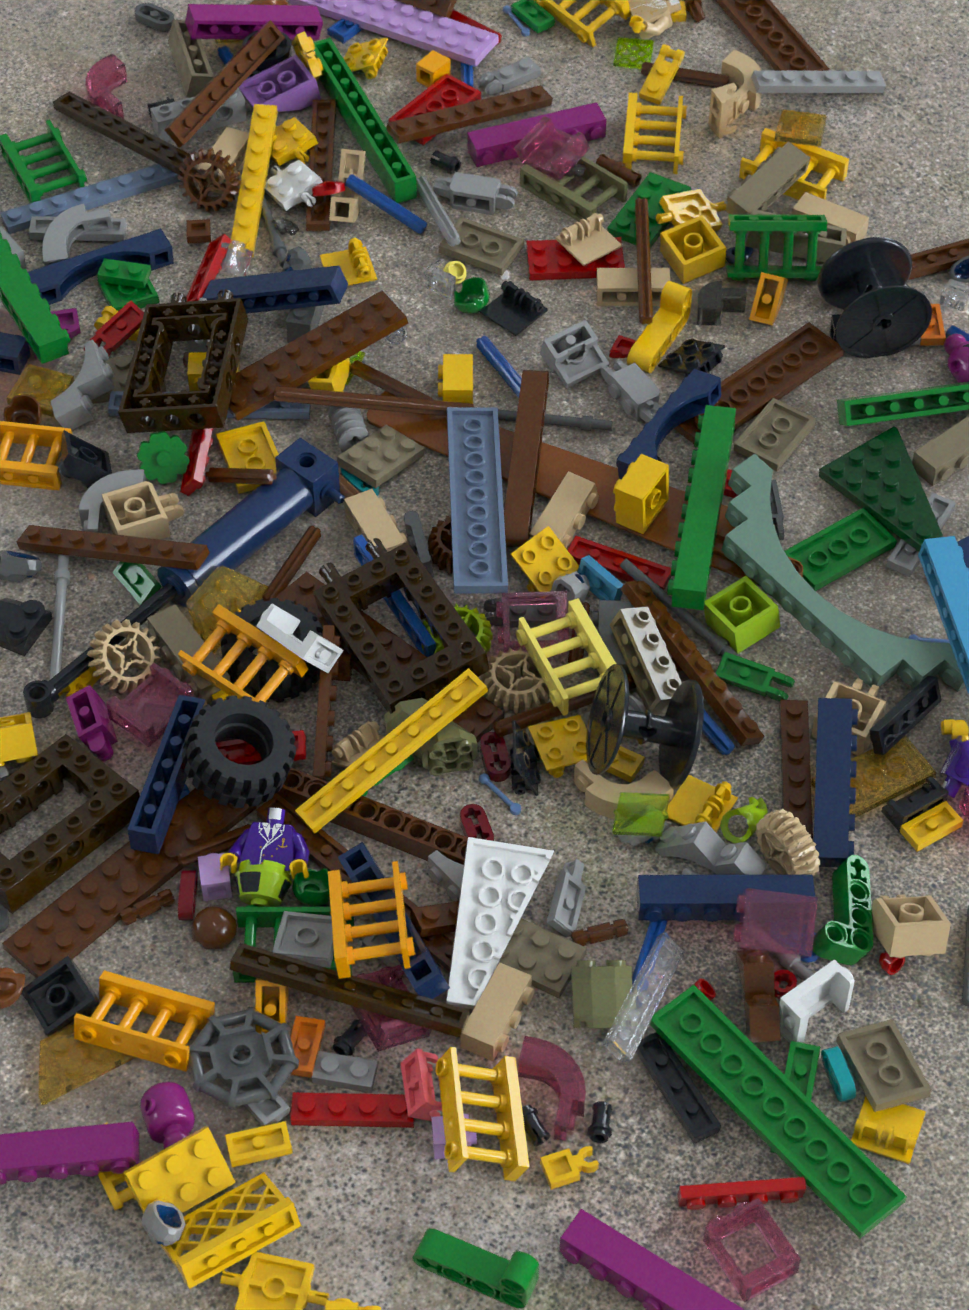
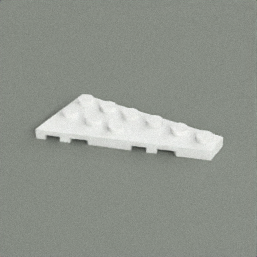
M468 837L448 982L450 989L447 990L446 997L447 1004L474 1009L553 856V850Z

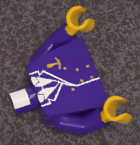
M946 719L941 722L942 735H951V741H949L951 751L940 773L947 776L942 787L947 789L949 792L948 796L955 798L961 785L969 787V728L964 720Z
M269 808L267 823L253 822L251 827L246 829L236 840L229 852L221 855L220 870L222 871L225 866L230 865L231 873L235 874L237 872V863L240 864L241 861L250 860V865L263 864V860H269L285 865V871H290L292 879H295V875L299 872H303L304 878H308L307 866L310 852L302 835L297 833L292 825L284 824L285 810Z

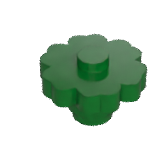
M165 431L151 433L149 441H143L139 445V450L136 454L137 458L141 461L139 469H144L148 480L157 478L161 484L175 482L177 474H184L190 462L189 457L184 454L187 451L186 444L179 436L173 435L169 437Z

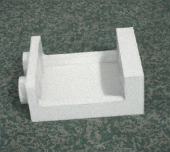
M271 604L262 613L256 627L303 660L329 673L343 650L311 630L302 642L293 635L300 620L276 605Z
M833 960L782 996L779 1003L780 1034L789 1043L791 1041L804 1043L808 1020L830 1003H833L842 1013L849 1010L855 982L851 972Z

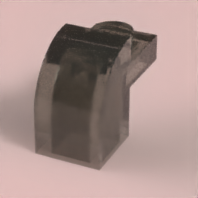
M722 281L711 282L703 286L698 293L697 325L721 326L722 312L745 313L746 288H722Z

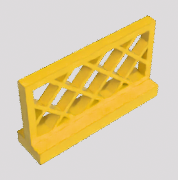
M263 1172L183 1217L185 1227L180 1240L168 1246L159 1244L181 1273L185 1284L191 1289L301 1227V1223L294 1203L289 1197L285 1198ZM263 1185L266 1187L263 1195L251 1194L252 1191ZM231 1203H238L235 1210H223L225 1206ZM247 1203L258 1204L256 1210H244ZM267 1204H274L265 1209ZM203 1218H210L208 1225H196ZM219 1219H231L228 1226H216ZM239 1219H247L238 1224ZM191 1234H203L200 1242L188 1241ZM211 1235H218L210 1240ZM184 1250H189L188 1253L182 1255Z

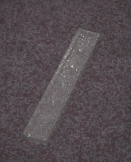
M666 932L658 935L603 1042V1045L623 1065L632 1060L684 954L681 947Z

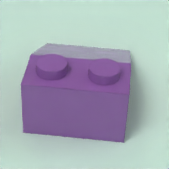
M297 55L246 79L239 86L241 93L252 108H254V104L277 105L278 112L302 110L311 106L313 100H322L316 79Z

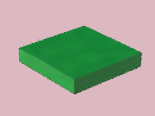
M148 279L145 289L98 282V286L108 306L114 307L117 311L121 310L129 301L134 302L140 309L148 304L160 303L159 296L150 279Z

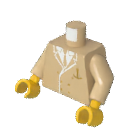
M628 0L632 14L629 26L633 27V31L639 34L642 42L653 36H659L666 29L672 27L673 22L670 14L682 10L679 0Z

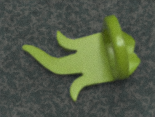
M749 797V805L728 811L722 817L721 831L728 841L732 843L746 842L756 832V824L768 814L767 805L763 798H758L757 800L754 797ZM734 815H743L747 819L749 827L746 834L742 837L734 836L728 828L729 820Z

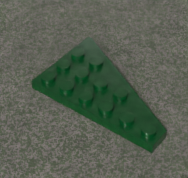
M895 426L819 469V477L857 506L864 508L877 521L917 551H920L924 539L943 537L898 428Z

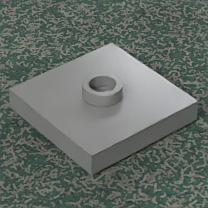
M284 911L272 952L330 968L334 956L331 916Z

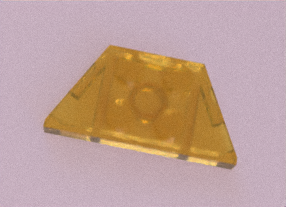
M225 566L217 567L186 602L189 614L193 618L195 631L200 634L205 642L217 627V620L212 612L218 604L232 613L236 611L240 613L243 606L247 604L251 606L255 604V601L261 600L268 586ZM220 641L211 651L213 654L221 646Z
M73 1024L40 1041V1103L43 1106L137 1057L74 1039Z

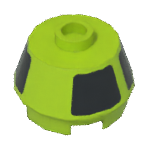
M250 860L241 861L238 872L235 874L240 901L258 907L280 906L292 884L290 880L291 873L290 871H285V865L269 860H263V864L250 865Z

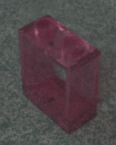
M567 591L502 593L501 601L496 602L497 618H502V628H497L498 644H503V652H507L509 648L513 651H518L520 647L523 651H527L525 646H520L518 641H510L509 606L555 604V619L557 620L565 617V614L568 613ZM569 627L556 631L557 640H537L541 649L568 640Z
M759 1198L750 1203L748 1201L740 1203L734 1208L732 1213L724 1217H714L705 1227L703 1242L744 1303L794 1276L799 1271L801 1258ZM754 1222L778 1258L744 1276L720 1240Z

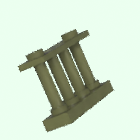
M559 141L554 142V158L537 170L528 164L520 168V186L578 222L581 219L586 220L592 214L597 213V208L611 197H615L623 203L627 200L628 183ZM559 165L568 169L567 172L556 180L546 176ZM577 175L586 180L573 191L564 187L566 183ZM594 186L604 191L591 202L581 197Z

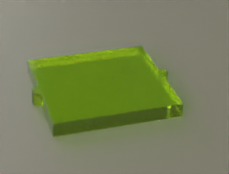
M620 792L617 809L613 812L615 815L612 829L613 835L662 837L665 819L669 817L667 813L670 799L669 794Z

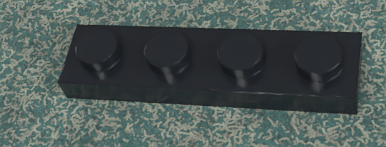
M927 676L869 730L874 754L885 755L942 701L937 677Z
M657 1032L635 1041L633 1049L693 1144L721 1132V1124L671 1046Z

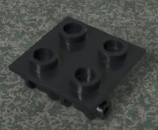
M504 281L501 285L503 293L484 307L480 313L517 336L546 313L548 308L544 307L541 300L533 297L528 291L525 292L523 288L518 289L512 281Z
M688 339L678 349L668 354L658 364V367L683 371L685 374L684 378L688 377L694 369L707 373L721 363L723 358L721 350L725 348V345Z
M514 720L512 721L513 747L510 749L511 787L517 795H522L531 789L535 796H538V784L541 783V776L537 769V761L540 760V755L535 744L532 745L529 741L527 732L524 729L521 730Z

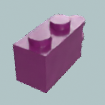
M89 685L66 697L79 739L93 754L97 755L99 760L105 762L112 758L114 753L112 745L118 742L105 702Z

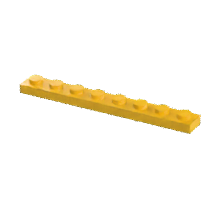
M254 104L229 253L232 257L254 258L278 113L277 105Z
M468 668L295 810L297 816L314 834L487 693V686Z

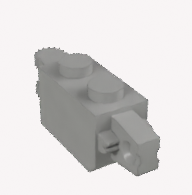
M455 172L453 178H436L434 184V193L449 198V204L453 209L494 215L496 208L512 209L515 203L513 199L517 198L518 195L516 188L500 184V179Z
M621 360L613 362L615 372L608 366L601 367V375L609 385L608 390L611 397L623 406L626 414L631 415L636 422L641 420L650 422L656 415L658 408H660V389L636 363L626 366Z

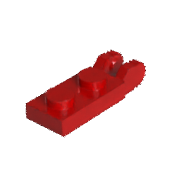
M129 301L96 331V335L90 340L93 339L98 347L103 342L105 344L103 347L108 357H110L112 351L117 350L140 329L144 312L134 302Z

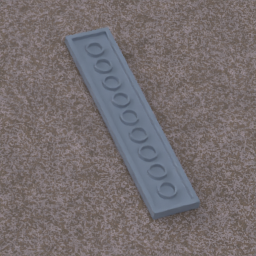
M447 407L454 594L508 593L498 408Z

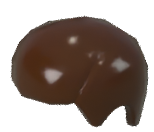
M27 394L14 396L10 405L4 408L3 415L6 422L40 425L42 422L40 404L34 397Z
M206 907L197 913L192 923V939L194 942L200 943L206 950L222 949L232 943L237 933L236 920L229 911L222 907Z

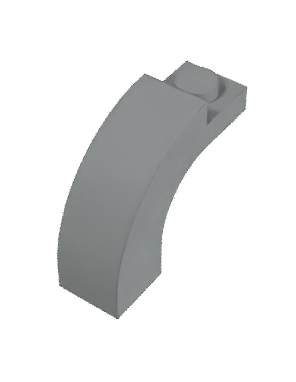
M80 204L58 215L49 225L44 235L42 252L45 266L69 259L72 243L82 234L114 228L109 208H96L86 212L85 205Z
M144 469L112 473L95 482L85 492L79 504L81 526L84 527V531L102 533L103 522L106 518L102 494L145 482Z

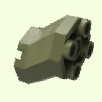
M419 698L401 701L395 705L396 711L391 715L390 710L385 713L386 735L427 703L428 700ZM451 721L413 754L421 758L422 766L428 769L431 775L439 776L443 773L467 771L472 768L473 761L478 758V744L475 735Z
M577 960V966H571L573 1027L580 1028V1022H585V1027L623 1028V1022L627 1021V1027H635L632 966H626V960H606V966H596V960Z

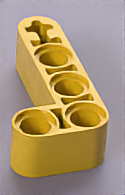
M672 281L666 282L661 293L660 308L653 316V322L646 326L628 354L627 365L636 363L642 371L647 373L654 371L688 321L692 301L691 288Z

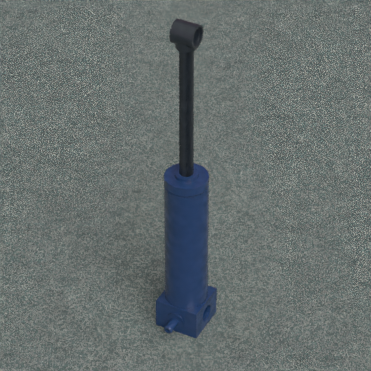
M301 437L275 457L276 473L274 475L277 478L273 480L272 485H260L190 542L207 545L210 552L198 571L159 567L157 569V576L162 588L122 621L130 620L131 625L138 622L141 626L147 621L148 617L154 615L172 599L183 607H191L305 511L317 517L334 502L338 504L343 503L345 496L340 493L338 462ZM114 636L109 644L118 645L126 637ZM89 647L49 681L36 680L24 687L27 712L31 713V717L38 719L46 718L53 712L54 702L59 699L58 693L90 668L88 664L94 658L88 656L87 653L94 648Z

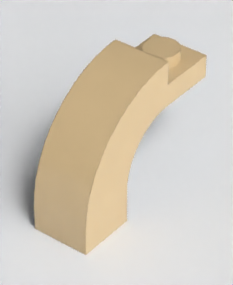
M735 49L722 61L721 74L729 76V83H735L739 88L735 92L740 93V98L734 101V120L741 113H745L747 109L755 111L760 104L762 93H757L751 78L753 71H761L759 65L752 58Z
M341 149L338 181L346 183L347 178L354 174L365 182L366 151ZM345 185L346 191L331 197L329 220L356 222L362 203V196Z
M584 760L577 763L574 769V783L581 792H585V806L607 818L629 820L648 806L654 807L660 812L673 799L674 789L655 769L639 781L630 784L613 783L601 775L593 774L588 767V763Z

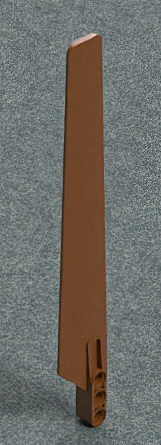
M387 391L381 394L384 396H395ZM368 409L367 421L369 424L379 428L387 424L416 443L448 456L447 416ZM499 427L502 479L508 481L515 432ZM542 442L536 494L551 499L568 471L596 484L599 499L596 506L590 509L587 515L675 551L676 541H681V538H678L679 523L685 522V520L681 519L683 504H688V501H684L685 491L669 486L668 502L645 533L641 534L616 523V511H614L615 494L613 489L619 480L618 468ZM721 505L711 567L741 579L747 575L734 561L729 560L721 550L726 534L736 528L725 518L728 506ZM788 557L796 571L803 577V565L801 562Z

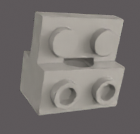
M586 320L544 339L540 351L551 372L557 373L565 388L601 372V367H609L610 364L597 345L598 338Z

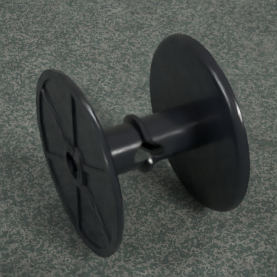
M870 237L845 245L829 257L822 266L818 276V290L822 298L828 304L844 310L836 326L838 344L845 352L855 357L867 359L889 356L908 348L924 334L932 318V307L927 297L914 288L904 286L912 271V258L908 249L894 239Z
M618 664L611 665L599 682L588 720L586 756L590 771L595 775H600L607 771L618 753L623 737L637 740L640 745L645 744V742L659 744L658 760L660 775L669 782L672 789L679 788L692 769L702 734L704 703L699 683L693 679L684 681L674 692L665 716L654 715L649 709L645 713L629 710V683L626 672Z

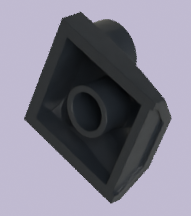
M66 430L63 431L61 440L62 455L57 461L58 471L67 478L73 477L81 481L85 487L90 488L101 478L112 474L109 453L68 433Z
M10 598L0 599V647L25 656L53 619L52 613L45 610L43 603L38 600L21 602Z
M69 956L25 986L21 993L42 1025L47 1037L74 1022L76 1013L91 1017L99 1004V999L86 977Z

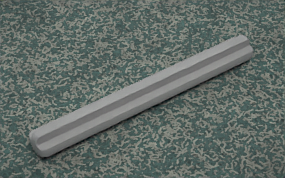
M424 176L417 178V191L448 245L454 247L455 244L459 245L461 242L460 236Z

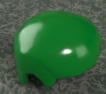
M472 277L462 282V290L454 292L455 307L467 314L481 311L488 304L490 298L486 281L481 277Z
M324 868L320 871L308 869V878H304L303 872L297 873L295 879H293L292 889L295 897L300 902L310 907L323 906L330 902L327 869Z

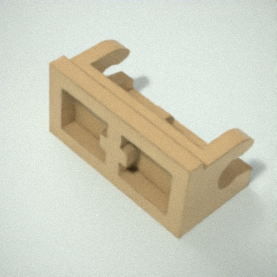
M735 83L711 89L708 125L719 139L723 138L724 135L735 132L737 129V125L727 127V125L734 122V101L740 98V93H735L737 90Z

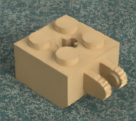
M148 481L102 494L105 516L114 535L159 540L170 537L169 521L181 518L184 514L182 505L177 504L179 503L177 494L169 493L157 496L153 484Z
M859 678L855 680L852 687L834 681L825 698L852 699V709H858V726H852V735H857V752L851 753L863 757L871 742L869 730L884 717L887 701L876 697L879 686L874 684L869 689L868 694L862 692L863 680ZM818 711L814 717L811 737L816 739Z
M903 894L897 895L896 898H889L888 895L873 900V932L890 957L932 956L933 954L946 953L951 923L931 895L906 897Z

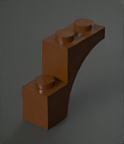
M745 946L743 950L736 951V963L743 990L746 1035L751 1042L781 1041L780 1006L775 999L774 963L766 950L761 949L760 946Z

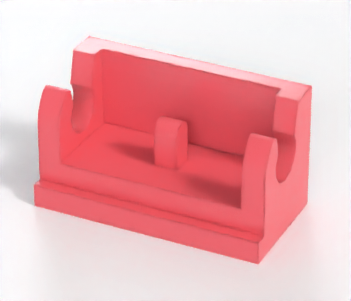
M418 1048L400 1063L408 1117L432 1121V1117L440 1116L437 1110L442 1111L441 1102L435 1100L431 1074L433 1066L427 1062L437 1063L438 1056L433 1053L423 1052L422 1049Z

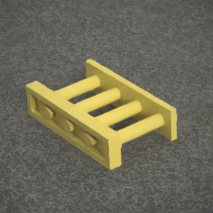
M579 598L568 601V613L565 614V617L530 629L525 618H519L518 630H516L518 643L520 646L524 645L550 691L549 696L553 706H558L563 716L567 715L569 699L597 690L606 670L611 665L616 664ZM567 627L570 629L574 628L577 637L542 649L536 640L538 637ZM578 647L585 648L588 653L586 658L554 669L547 659ZM590 667L597 669L600 674L598 678L566 689L563 688L559 681L561 677Z

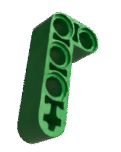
M858 855L849 856L833 872L834 921L827 922L810 939L811 949L817 956L850 966L855 965L870 952L874 944L870 871L867 862Z
M432 1228L425 1231L412 1257L418 1266L517 1309H524L539 1280V1263L533 1256L525 1252L515 1251L510 1260Z

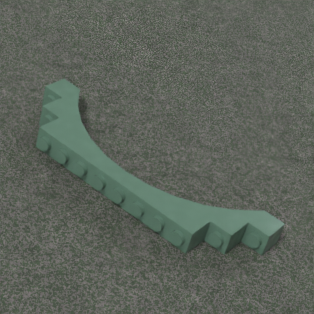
M753 454L732 470L728 485L738 496L729 502L725 518L736 528L726 534L721 549L729 560L734 561L748 577L752 578L762 587L766 594L771 595L781 604L786 612L793 615L801 623L804 629L817 637L824 647L829 648L845 666L852 669L863 680V683L868 684L870 687L873 684L880 687L896 673L905 684L910 685L913 689L927 676H936L937 674L957 692L965 687L950 643L924 642L898 637L877 630L846 615L817 594L796 571L784 552L773 525L770 505L773 470L756 454Z

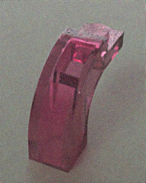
M114 54L100 59L90 68L86 76L87 97L89 102L124 119L122 102L110 93L115 88L127 83L125 64Z
M524 1036L518 1062V1077L541 1081L549 1085L556 1092L560 1102L554 1124V1139L566 1141L568 1130L574 1131L577 1116L584 1117L586 1087L583 1074L576 1061L559 1046L543 1039Z

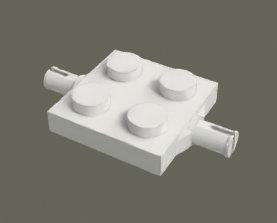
M300 160L289 164L284 170H281L278 166L271 168L270 172L274 176L270 177L266 182L264 192L284 210L287 211L302 201L310 207L312 204L315 205L316 199L311 196L313 194L312 188L322 183V179Z

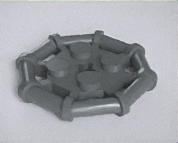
M248 1007L247 1010L218 1017L212 1015L207 1018V1024L192 1045H189V1062L194 1079L193 1088L196 1092H203L228 1105L229 1109L236 1110L237 1106L266 1099L271 1101L278 1097L277 1093L292 1071L299 1066V1059L295 1056L290 1037L291 1028L288 1024H281L256 1011L255 1007ZM244 1023L243 1026H238V1027H234V1028H230V1029H225V1028H224V1027H228V1026H232V1025ZM256 1024L269 1032L266 1034L261 1032L262 1034L255 1031L252 1025ZM214 1033H218L217 1043L215 1045L213 1043L211 1047L206 1046ZM279 1040L282 1055L273 1054L272 1042ZM240 1051H244L245 1055H250L244 1061L235 1059ZM203 1057L211 1058L213 1069L207 1073L204 1072L201 1059ZM273 1065L281 1066L271 1082H269L266 1077L269 1075L271 1067ZM220 1079L226 1086L231 1087V1091L228 1092L212 1082ZM259 1083V1085L262 1087L259 1089L239 1093V1088L243 1086Z

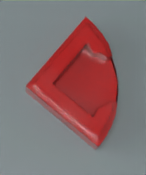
M324 181L312 188L313 196L332 195L346 191L345 182Z
M618 335L609 351V357L627 358L637 340Z

